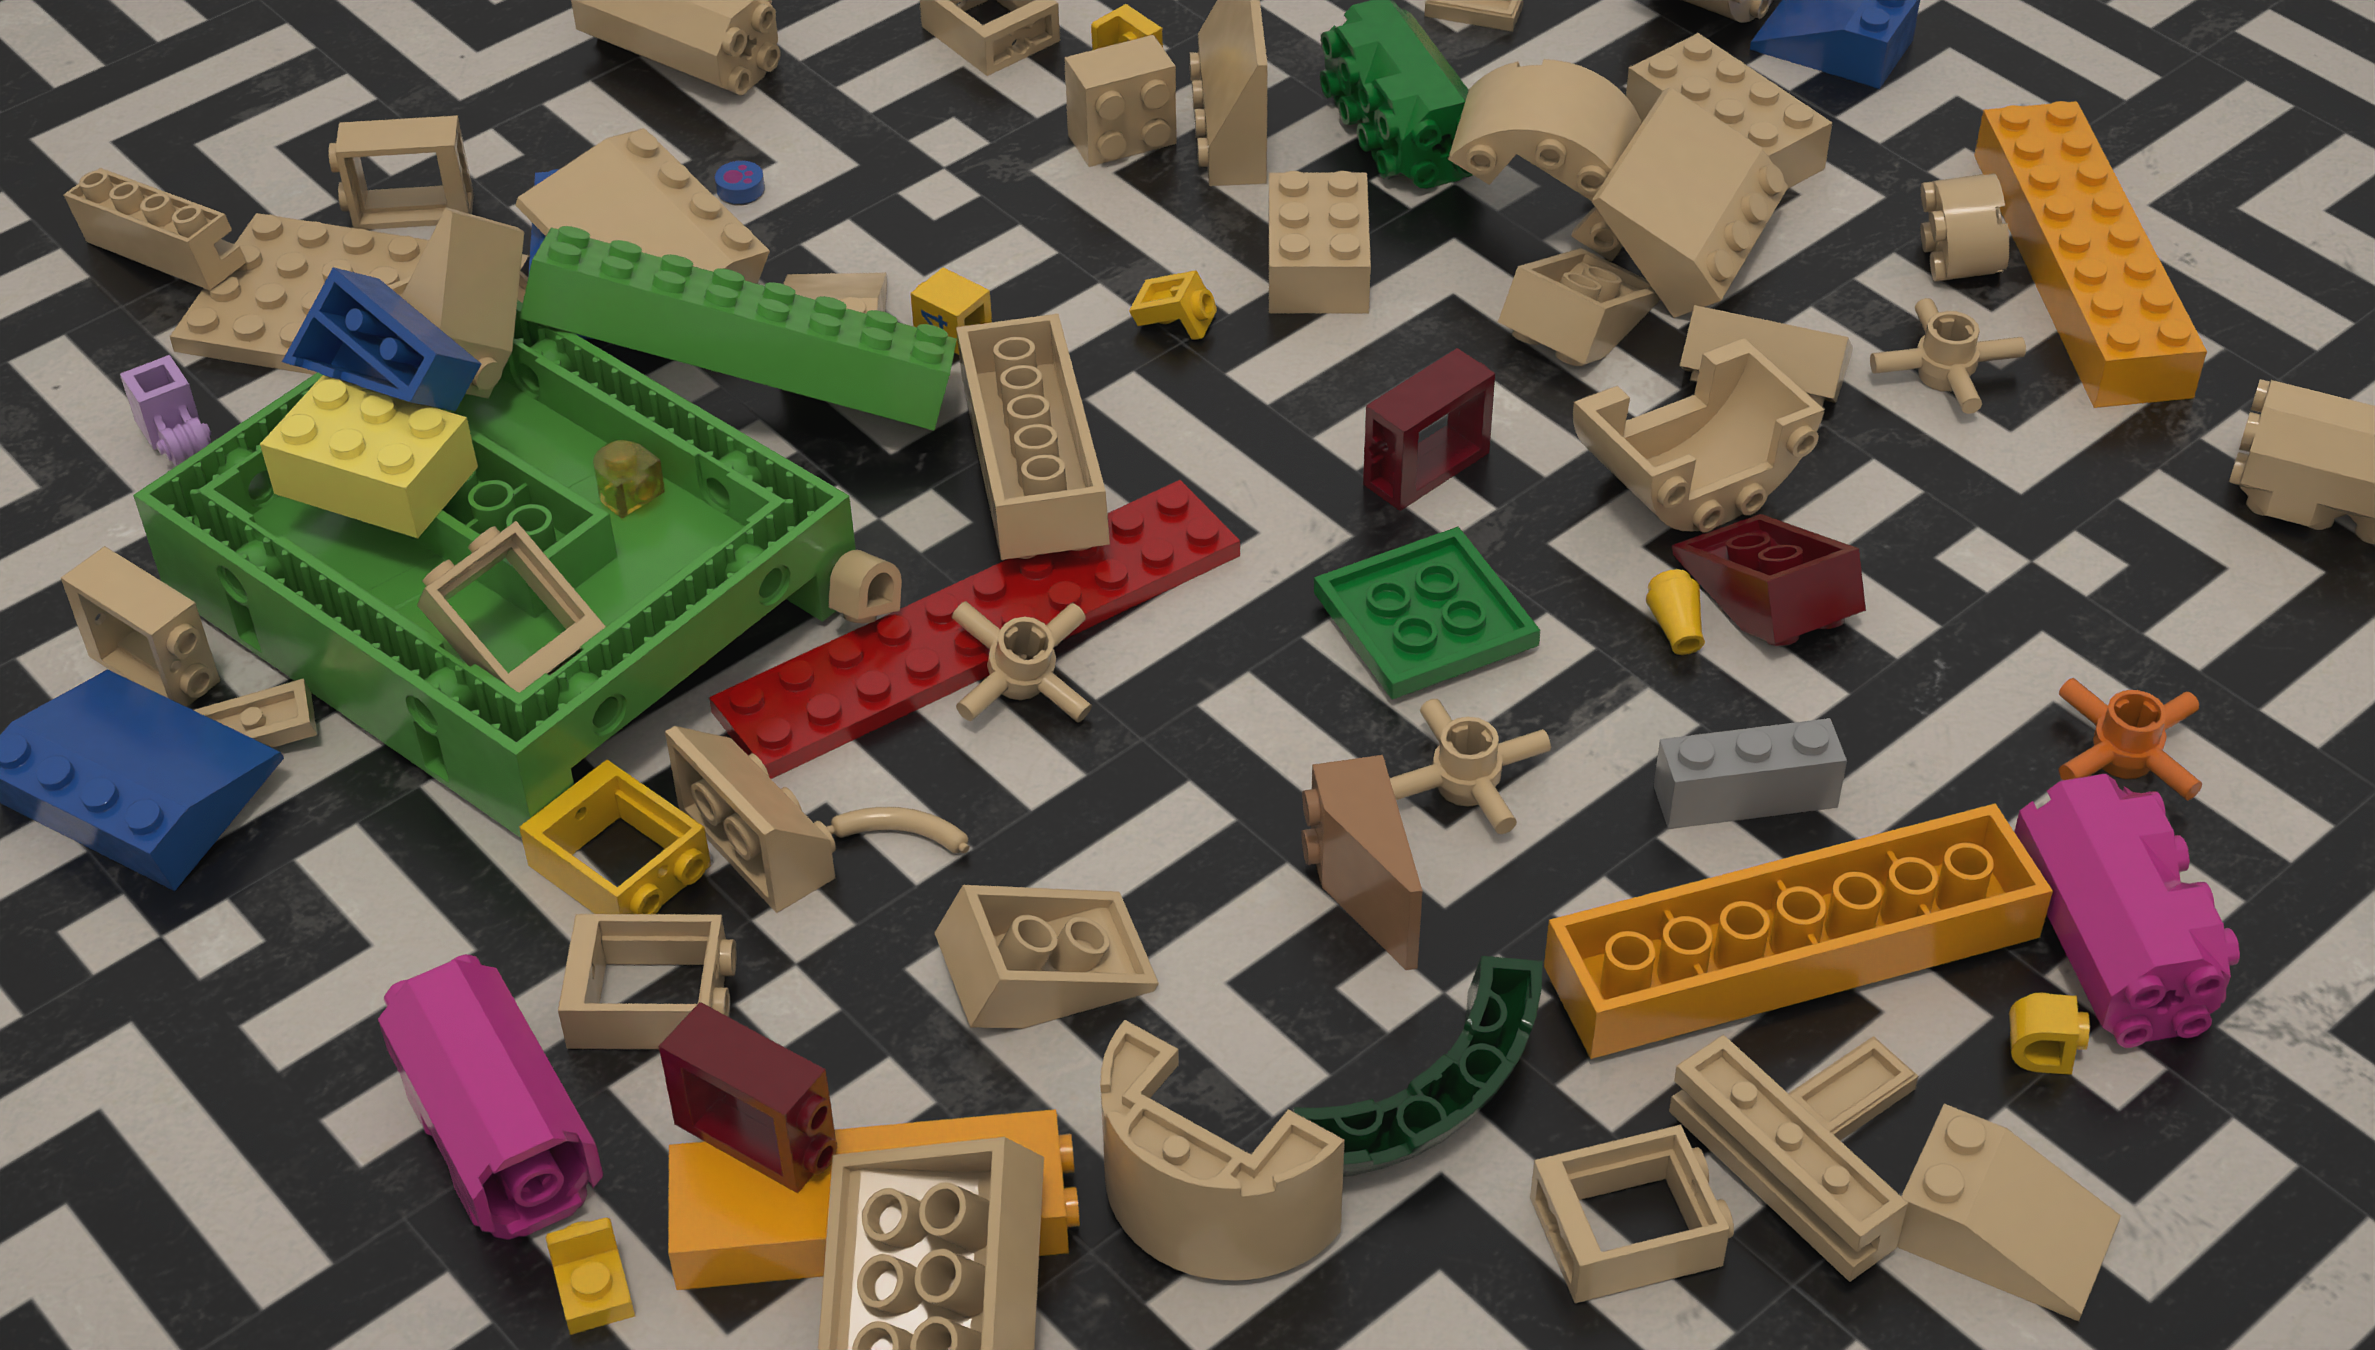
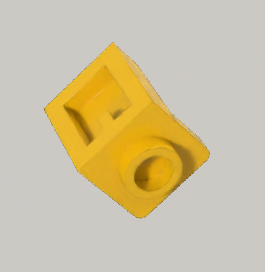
M1127 4L1093 21L1091 24L1092 50L1154 35L1163 48L1162 28Z
M1197 270L1146 279L1129 312L1137 326L1153 323L1169 324L1180 319L1190 338L1197 340L1204 337L1217 312V307L1212 293L1205 287Z
M610 1218L576 1222L565 1229L546 1235L545 1238L570 1335L635 1317Z

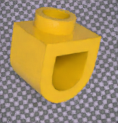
M2043 992L2033 993L2019 999L2010 1008L2011 1055L2014 1062L2032 1072L2072 1075L2077 1049L2087 1050L2089 1042L2088 1012H2078L2077 996Z

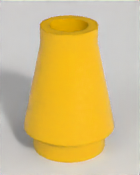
M1668 570L1656 575L1648 583L1649 592L1646 595L1648 607L1670 641L1672 651L1675 654L1687 655L1697 652L1705 644L1702 633L1700 586L1698 582L1691 579L1690 574L1684 570Z

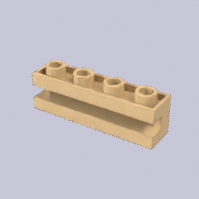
M99 168L85 174L79 180V184L64 194L88 243L205 289L212 290L247 262L240 246L221 239L232 231L224 213L122 175Z
M1724 1034L1676 1066L1674 1082L1682 1090L1671 1096L1669 1112L1849 1282L1897 1248L1908 1202Z

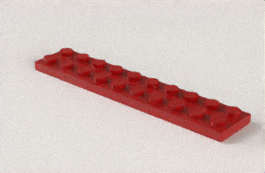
M1178 480L1107 513L1110 545L1091 547L1083 551L1068 550L1040 554L1027 559H1007L901 608L900 611L883 616L874 622L868 623L710 696L711 712L733 741L747 755L753 753L762 761L769 778L773 779L989 676L987 663L990 649L952 619L954 611L961 603L968 602L999 629L1006 622L1019 617L1035 618L1047 625L1069 604H1076L1082 609L1086 619L1065 638L1067 639L1239 557L1240 540L1181 480Z

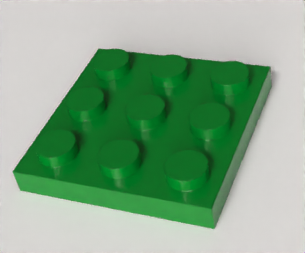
M1459 526L1314 577L1315 596L1392 700L1539 646L1541 630Z

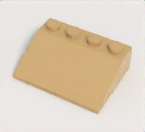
M1217 0L1198 33V52L1189 53L1193 109H1195L1198 167H1207L1209 186L1267 184L1268 65L1260 0Z
M1670 87L1663 90L1591 201L1673 318L1692 312L1694 305L1706 307L1723 299L1788 189V185L1784 181L1781 170L1771 162L1763 148Z
M645 128L604 139L517 197L515 204L545 236L551 227L556 229L562 226L576 227L588 232L592 239L610 244L615 240L631 242L641 247L643 253L661 258L667 254L682 256L691 260L694 267L713 272L718 268L733 270L742 274L745 281L758 284L770 252L718 198L713 196Z
M1006 1137L833 1155L818 1350H1034L1044 1157Z

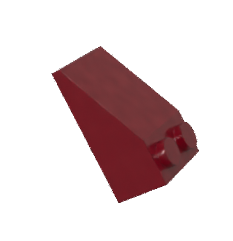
M1759 514L1672 545L1673 556L1737 626L1746 633L1766 640V643L1769 645L1784 646L1795 643L1799 640V635L1815 629L1838 627L1845 622V618L1866 611L1859 548L1769 516Z

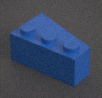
M334 267L282 360L283 363L312 370L322 375L347 381L401 400L451 411L457 410L482 365L379 278Z

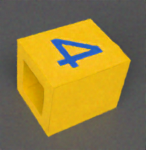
M944 267L925 282L919 284L910 293L913 327H918L920 324L934 325L945 330L948 336L957 338L956 327L992 322L990 290ZM957 340L954 353L959 355Z

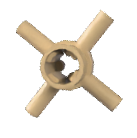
M1925 298L1918 301L1915 305V311L1925 330V335L1921 337L1917 348L1872 353L1870 355V368L1874 374L1918 369L1919 378L1925 385L1939 391H1953L1962 411L1966 414H1971L1978 411L1982 406V401L1970 378L1975 373L1978 362L2024 357L2026 354V344L2023 337L1978 341L1979 325L1973 318L1957 311L1939 313L1934 301L1930 298Z
M966 601L956 608L952 619L990 649L987 663L990 675L956 705L958 712L964 719L972 721L1001 694L1010 699L1025 700L1031 699L1040 692L1076 722L1082 721L1088 715L1092 705L1053 673L1056 662L1053 648L1086 619L1084 612L1079 606L1073 603L1069 604L1047 625L1035 618L1019 617L1006 622L1001 629Z
M1438 699L1426 701L1421 706L1420 713L1440 745L1435 749L1432 765L1390 778L1396 800L1438 787L1440 794L1447 801L1456 805H1479L1498 834L1510 832L1517 822L1496 789V785L1501 779L1502 766L1549 752L1551 744L1547 733L1542 729L1499 743L1497 731L1489 722L1475 717H1461L1452 720Z

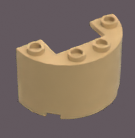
M1543 59L1542 65L1520 66L1517 61L1487 73L1469 89L1448 160L1490 185L1514 156L1518 154L1587 199L1592 200L1637 132L1642 121L1625 94L1613 83L1592 70L1559 60ZM1595 206L1572 231L1571 237L1611 262L1623 246Z
M1743 338L1702 354L1695 395L1626 421L1630 397L1619 386H1615L1575 401L1573 406V423L1576 434L1582 444L1662 522L1673 529L1681 531L1709 532L1742 514H1754L1764 505L1767 496L1788 477L1802 457L1809 454L1815 448L1819 439L1817 431L1825 409L1749 341Z
M1124 1020L1113 1035L1105 1052L1101 1068L1100 1090L1106 1192L1116 1219L1129 1237L1146 1253L1174 1269L1197 1277L1217 1280H1249L1276 1275L1305 1263L1331 1244L1341 1233L1344 1139L1288 1109L1252 1154L1245 1152L1150 1099L1179 1065L1178 1049Z

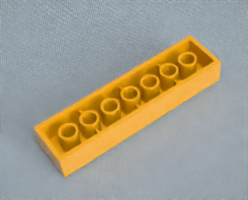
M2056 101L2051 104L2010 105L2004 108L1983 109L1974 157L1982 174H1996L1999 179L2005 207H1999L2005 222L2008 223L2010 233L2093 407L2193 399L2207 350L2078 102Z
M1995 803L1550 919L1548 922L1544 968L1590 1059L2040 938L2053 890Z

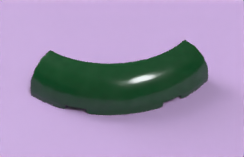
M1481 956L1467 993V1012L1464 1028L1460 1036L1446 1055L1443 1054L1430 1068L1414 1078L1406 1089L1378 1102L1369 1099L1342 1106L1322 1108L1294 1107V1113L1344 1139L1343 1177L1384 1169L1414 1158L1431 1149L1465 1126L1495 1096L1515 1068L1533 1028L1542 990L1543 961Z

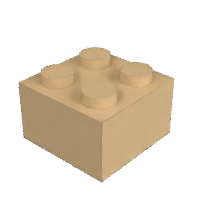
M1154 35L1064 57L1068 136L1088 167L1177 144L1175 65Z

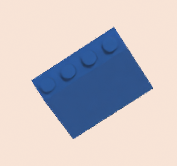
M107 669L12 721L1 733L0 803L175 891L282 762L284 757L280 751Z

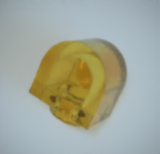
M618 440L603 446L595 454L593 465L599 498L606 507L620 518H624L665 492L660 459L640 444Z

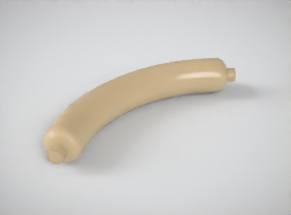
M872 807L858 809L833 817L831 825L827 826L831 835L835 834L839 838L867 831L898 830L930 838L953 853H966L970 849L969 845H967L968 836L958 827L935 815L909 808Z

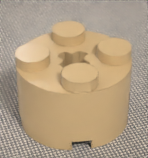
M1980 174L1921 183L1922 206L1924 212H1929V222L1921 223L1920 234L1923 251L1931 252L1930 267L1933 281L1995 274L1996 272H2003V269H2007L2009 261L2008 223L2002 224L1999 207H2005V202L1997 175Z

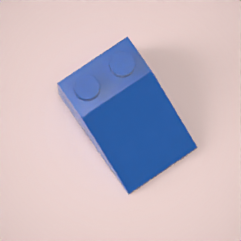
M1782 0L1751 41L1750 50L1880 89L1913 41L1920 0Z

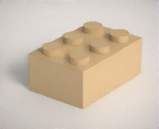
M1299 171L1269 173V313L1369 314L1371 261L1367 173H1351L1348 171H1337L1335 173H1302Z

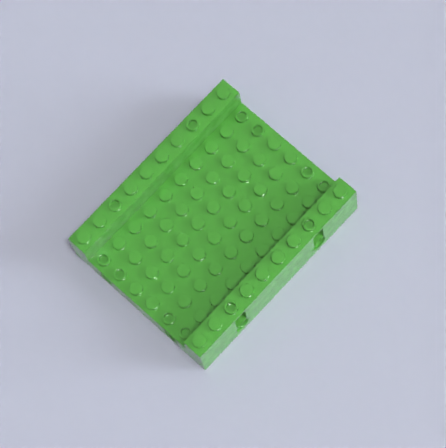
M517 300L512 353L502 371L500 380L494 386L489 398L465 394L456 411L441 409L467 417L478 468L419 538L274 494L260 443L321 378L322 374L318 372L133 496L161 581L194 601L200 616L294 681L304 678L311 693L521 838L519 826L574 785L571 772L573 766L785 599L822 622L836 612V610L829 608L831 573L839 558L851 550H856L849 495L578 335L520 319L523 303ZM515 521L519 523L606 626L581 645V652L551 675L543 674L520 693L477 664H473L471 667L467 665L417 606L426 587L422 580L434 568L448 559L454 565H457L471 554L468 546L483 532L493 526H496L501 532ZM506 558L447 600L508 673L566 630Z

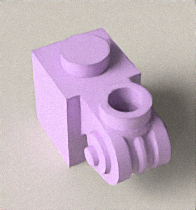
M170 355L120 373L135 422L153 450L158 448L160 454H165L175 467L211 443V431L207 424H201L189 383Z

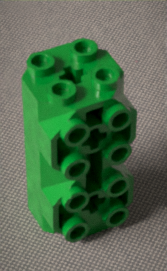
M1370 0L1352 5L1344 13L1347 21L1342 26L1336 27L1334 25L1329 31L1321 34V47L1325 55L1326 70L1320 72V84L1324 96L1328 99L1334 98L1335 105L1339 109L1340 117L1345 125L1360 123L1357 126L1359 144L1364 152L1371 151L1383 179H1391L1405 175L1417 187L1428 189L1462 180L1463 177L1473 176L1448 160L1469 89L1410 12L1404 8L1403 10L1400 9L1392 0Z

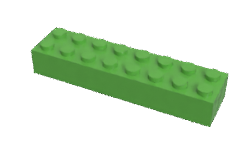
M562 226L559 229L551 227L532 259L520 319L935 430L951 372L957 338L948 336V333L940 327L929 324H920L918 327L897 322L896 317L883 311L870 310L867 314L846 308L847 306L844 302L826 296L817 297L816 300L796 295V291L793 288L784 284L774 282L766 283L765 286L745 281L742 274L733 270L723 268L715 269L714 272L694 267L691 260L682 256L667 254L661 258L643 253L641 247L631 242L615 240L610 244L592 239L585 230L571 226Z

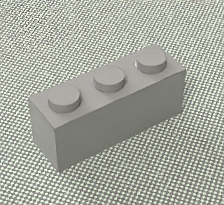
M1830 718L1660 739L1654 789L1668 829L1838 808L1847 759Z

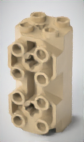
M571 0L577 30L741 96L764 78L766 71H773L781 56L780 48L777 46L776 11L771 5L772 0Z
M2260 379L2251 410L2261 412V414L2249 413L2239 450L2249 452V455L2238 452L2229 483L2240 485L2239 487L2248 495L2247 506L2256 514L2305 525L2316 530L2329 528L2333 525L2335 518L2349 515L2357 524L2355 533L2364 542L2375 544V406L2273 380L2269 382Z

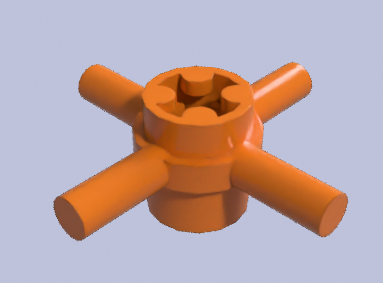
M2075 678L2067 680L2062 685L2059 695L2096 725L2093 737L2094 746L2059 767V775L2062 780L2088 777L2100 769L2123 779H2136L2151 771L2185 800H2190L2198 794L2202 788V782L2163 751L2167 738L2165 730L2199 710V702L2192 693L2184 692L2163 705L2158 698L2150 693L2139 690H2125L2116 693L2110 699L2109 705H2107Z

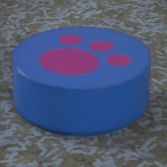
M733 161L721 166L715 174L717 194L728 203H750L759 198L765 190L763 171L753 162Z

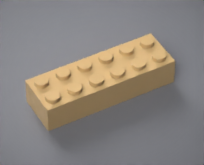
M1059 314L956 327L961 377L1001 560L1012 558L1027 559L1040 554L1068 550L1083 551L1091 547L1110 545L1106 490Z

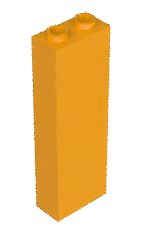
M1056 1109L835 1130L836 1154L1006 1137L1044 1157L1039 1256L1069 1253L1067 1227L1080 1226L1077 1188H1064L1062 1174L1074 1173L1073 1146L1071 1134L1059 1135ZM706 1142L669 1145L668 1254L676 1290L823 1277L832 1162L822 1174H814L799 1193H796Z

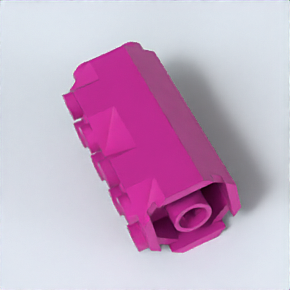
M2107 774L2059 781L2047 790L2051 799L2049 802L2037 809L2032 801L2019 810L2014 832L2053 890L2047 916L2102 1028L2112 1033L2117 1043L2124 1048H2133L2148 1041L2177 1036L2191 1038L2200 1035L2212 1024L2210 1014L2219 1009L2221 1004L2225 1002L2226 989L2231 977L2229 966L2236 965L2239 962V944L2235 933L2230 928H2224V924L2214 907V897L2209 885L2206 882L2190 884L2181 882L2179 872L2187 871L2189 868L2188 847L2183 837L2180 835L2174 836V830L2165 815V806L2161 795L2154 791L2135 793L2125 786L2122 791L2115 779Z
M464 954L408 980H402L393 984L384 995V1002L387 1007L378 1018L386 1048L401 1075L407 1098L425 1133L432 1135L448 1165L454 1189L473 1225L479 1226L482 1231L491 1232L495 1237L509 1240L518 1236L525 1237L573 1215L583 1205L587 1197L586 1185L588 1181L594 1188L603 1177L597 1146L497 968L484 966L476 956Z

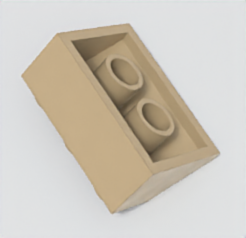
M1694 305L1680 367L1684 371L1692 372L1690 381L1697 383L1703 353L1745 338L1822 408L1824 400L1837 402L1853 350L1849 337Z
M673 726L665 731L679 809L705 827L707 840L776 913L835 879L832 853L836 851V845L831 833L822 822L816 821L813 823L803 813L797 798L787 787L780 789L769 778L764 764L755 754L747 755L728 737Z

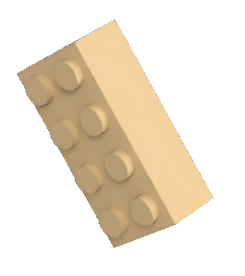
M1697 33L1629 67L1626 97L1636 109L1642 122L1663 90L1672 87L1763 148L1771 162L1781 170L1788 189L1825 169L1832 122L1701 34Z

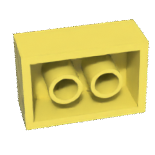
M325 375L321 376L260 443L274 494L415 538L421 536L478 468L467 417L431 406L411 403Z

